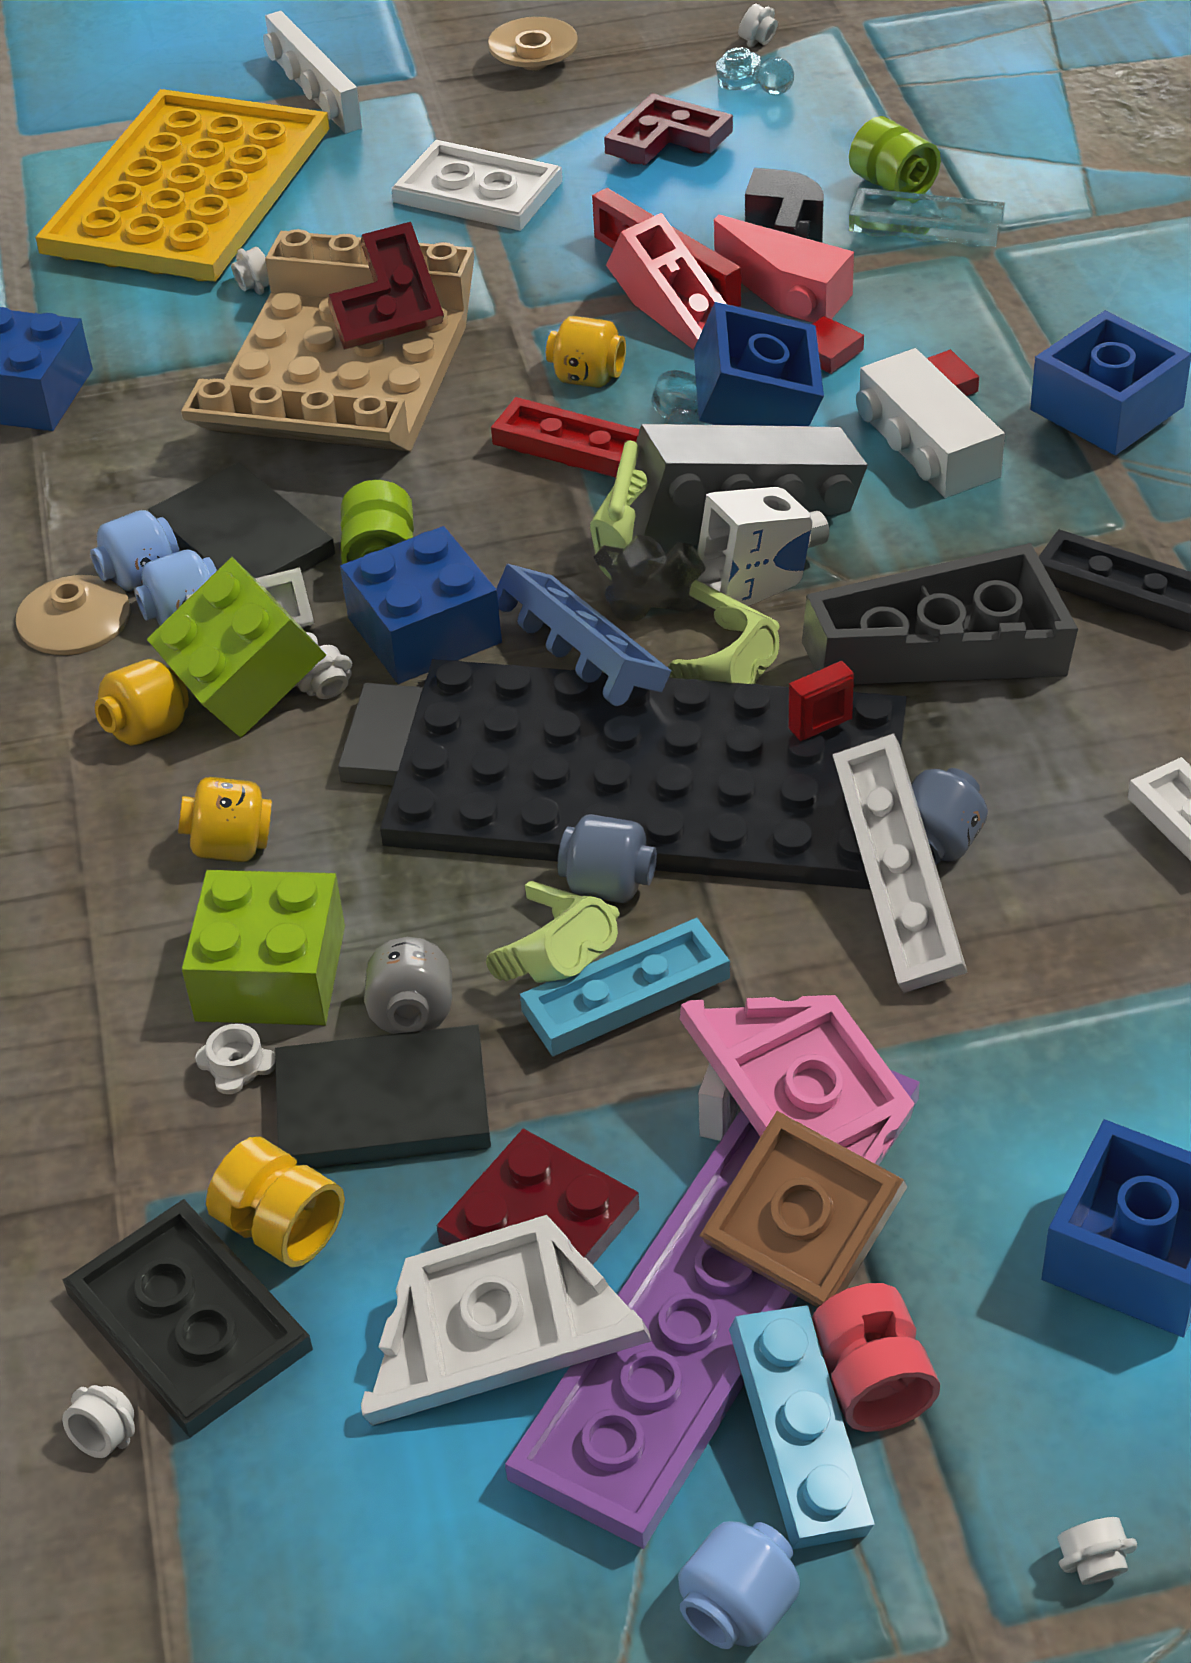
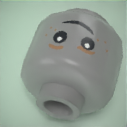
M403 937L393 939L378 947L368 960L365 974L364 1003L369 1018L380 1029L390 1034L433 1030L442 1024L450 1012L452 1002V970L447 956L437 945L421 938Z

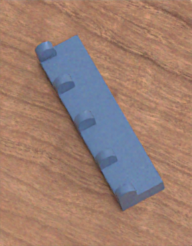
M506 564L496 588L499 609L502 612H510L517 606L519 601L523 606L517 621L518 625L527 633H535L542 627L543 623L547 624L551 631L546 641V648L554 656H566L571 651L572 646L577 649L581 655L576 664L575 671L585 682H594L600 677L602 671L606 673L609 677L603 688V696L612 705L619 706L625 703L634 686L658 692L663 691L671 673L668 667L554 576Z

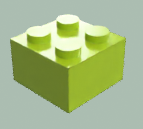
M233 557L220 567L147 638V641L200 703L240 738L326 656V653L276 599Z
M206 870L182 966V973L195 1022L326 1026L345 929L336 873Z

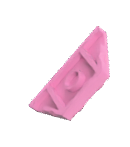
M836 995L802 996L794 1001H782L775 997L746 998L745 1007L704 1009V1000H690L681 1004L680 1021L760 1137L776 1111H779L879 1166L911 1118L915 1103Z

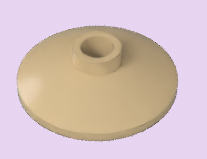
M526 17L509 21L496 28L491 33L488 44L490 53L497 60L505 64L523 67L527 70H540L547 65L557 63L569 57L577 48L578 36L575 29L564 21L549 17Z
M93 575L62 577L43 584L22 601L16 613V626L21 639L29 647L39 652L51 655L81 654L109 643L123 631L130 618V603L126 592L111 580L103 581L99 576Z

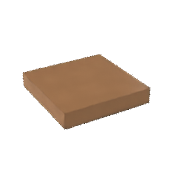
M776 1111L702 1230L700 1237L709 1246L818 1308L830 1297L847 1289L906 1191L907 1185L904 1179L783 1113Z

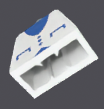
M779 487L706 494L693 582L698 580L747 606L794 587L802 579L808 548L825 544L828 541V522L820 511L808 512L785 489Z

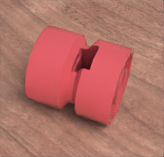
M866 1283L847 1288L830 1297L816 1309L811 1317L827 1370L831 1374V1383L845 1421L851 1428L863 1432L884 1431L901 1426L917 1418L932 1406L939 1396L940 1382L925 1348L916 1340V1327L902 1295L895 1287L884 1283Z

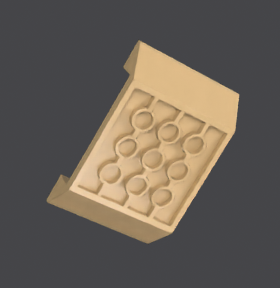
M300 229L281 230L265 258L271 291L267 301L224 380L198 379L181 410L183 420L211 431L411 452L466 328L474 264V248L454 246L446 242L436 244L419 243L444 313L442 324L344 350L328 306V295L374 282L361 246V238L352 234L326 235L309 233Z

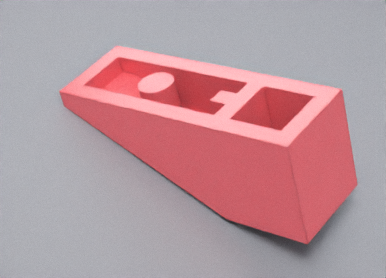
M662 213L620 233L606 266L637 308L694 350L714 302L726 304V302Z
M719 214L714 219V252L740 266L741 283L780 314L812 323L822 316L832 319L853 295V251Z

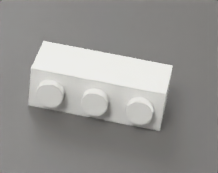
M916 348L860 367V390L856 395V405L859 414L864 421L870 422L887 439L890 447L895 451H899L913 465L918 475L923 480L928 481L944 498L1001 477L1005 433Z

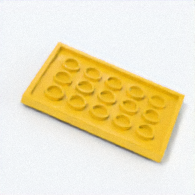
M160 89L35 238L39 254L57 256L65 260L101 263L108 267L145 270L152 274L189 277L196 281L216 282L237 254V251L243 246L330 129L328 112Z

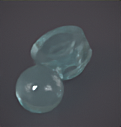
M744 47L726 51L723 57L716 63L718 84L727 90H743L759 83L766 93L780 95L788 91L794 82V70L787 60L780 57H772L761 64L760 56Z
M679 370L662 373L657 379L651 402L655 410L665 418L664 424L705 425L704 422L699 421L696 376Z

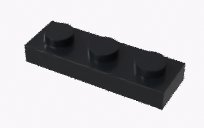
M1058 529L1039 555L1040 561L1056 588L1191 632L1190 571Z

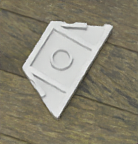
M547 1215L405 1258L395 1291L397 1294V1306L392 1315L386 1320L379 1343V1348L384 1353V1357L373 1392H364L361 1402L362 1415L372 1426L651 1342L649 1330L637 1313L623 1302L587 1258H584L573 1247L570 1240Z

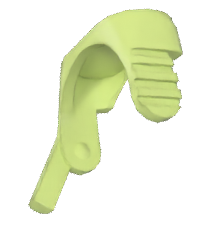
M631 440L624 444L615 484L590 522L594 550L600 569L610 580L625 588L632 587L647 575L646 568H644L645 565L658 556L657 553L637 558L632 551V537L636 515L635 510L630 505L646 489L648 483L646 474L635 470L639 448L637 443Z
M695 580L691 584L689 595L714 608V618L721 627L744 632L735 642L715 654L691 660H672L668 665V668L671 670L669 678L719 681L732 684H755L767 667L777 658L779 652V623L759 611Z
M529 881L525 884L526 898L552 907L554 920L516 942L495 949L487 956L486 965L490 973L500 981H509L527 973L537 983L563 980L575 976L615 943L618 934L616 919L619 917V910L613 905L606 904L600 898L580 896L538 882Z

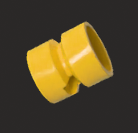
M261 1136L249 1137L237 1144L224 1157L214 1172L207 1190L206 1207L208 1214L244 1238L253 1237L255 1245L289 1267L302 1266L312 1260L326 1246L336 1231L345 1203L343 1188L307 1165L296 1166L297 1160Z

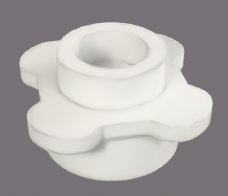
M228 1024L218 1028L209 1036L206 1045L202 1046L196 1053L197 1066L201 1070H208L214 1076L216 1089L223 1094L239 1092L243 1085L253 1081L257 1075H268L276 1067L275 1053L272 1050L263 1049L257 1032L244 1024Z

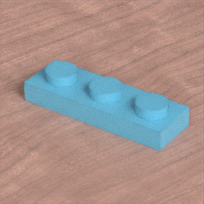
M696 917L592 962L575 976L546 982L521 993V1009L553 1057L729 979L730 960Z
M808 1305L735 1316L729 1332L792 1549L866 1537L875 1524Z

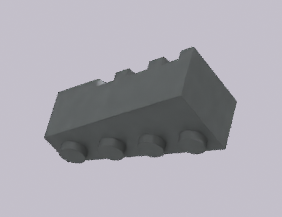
M641 424L636 440L639 453L635 470L646 474L648 486L630 505L635 510L636 515L633 528L632 551L638 558L698 545L706 494L713 492L779 487L785 489L808 512L820 511L825 517L849 512L854 504L868 464L841 427Z
M1028 543L807 594L802 644L815 672L843 661L854 672V684L1061 677L1068 675L1078 627L1032 544Z

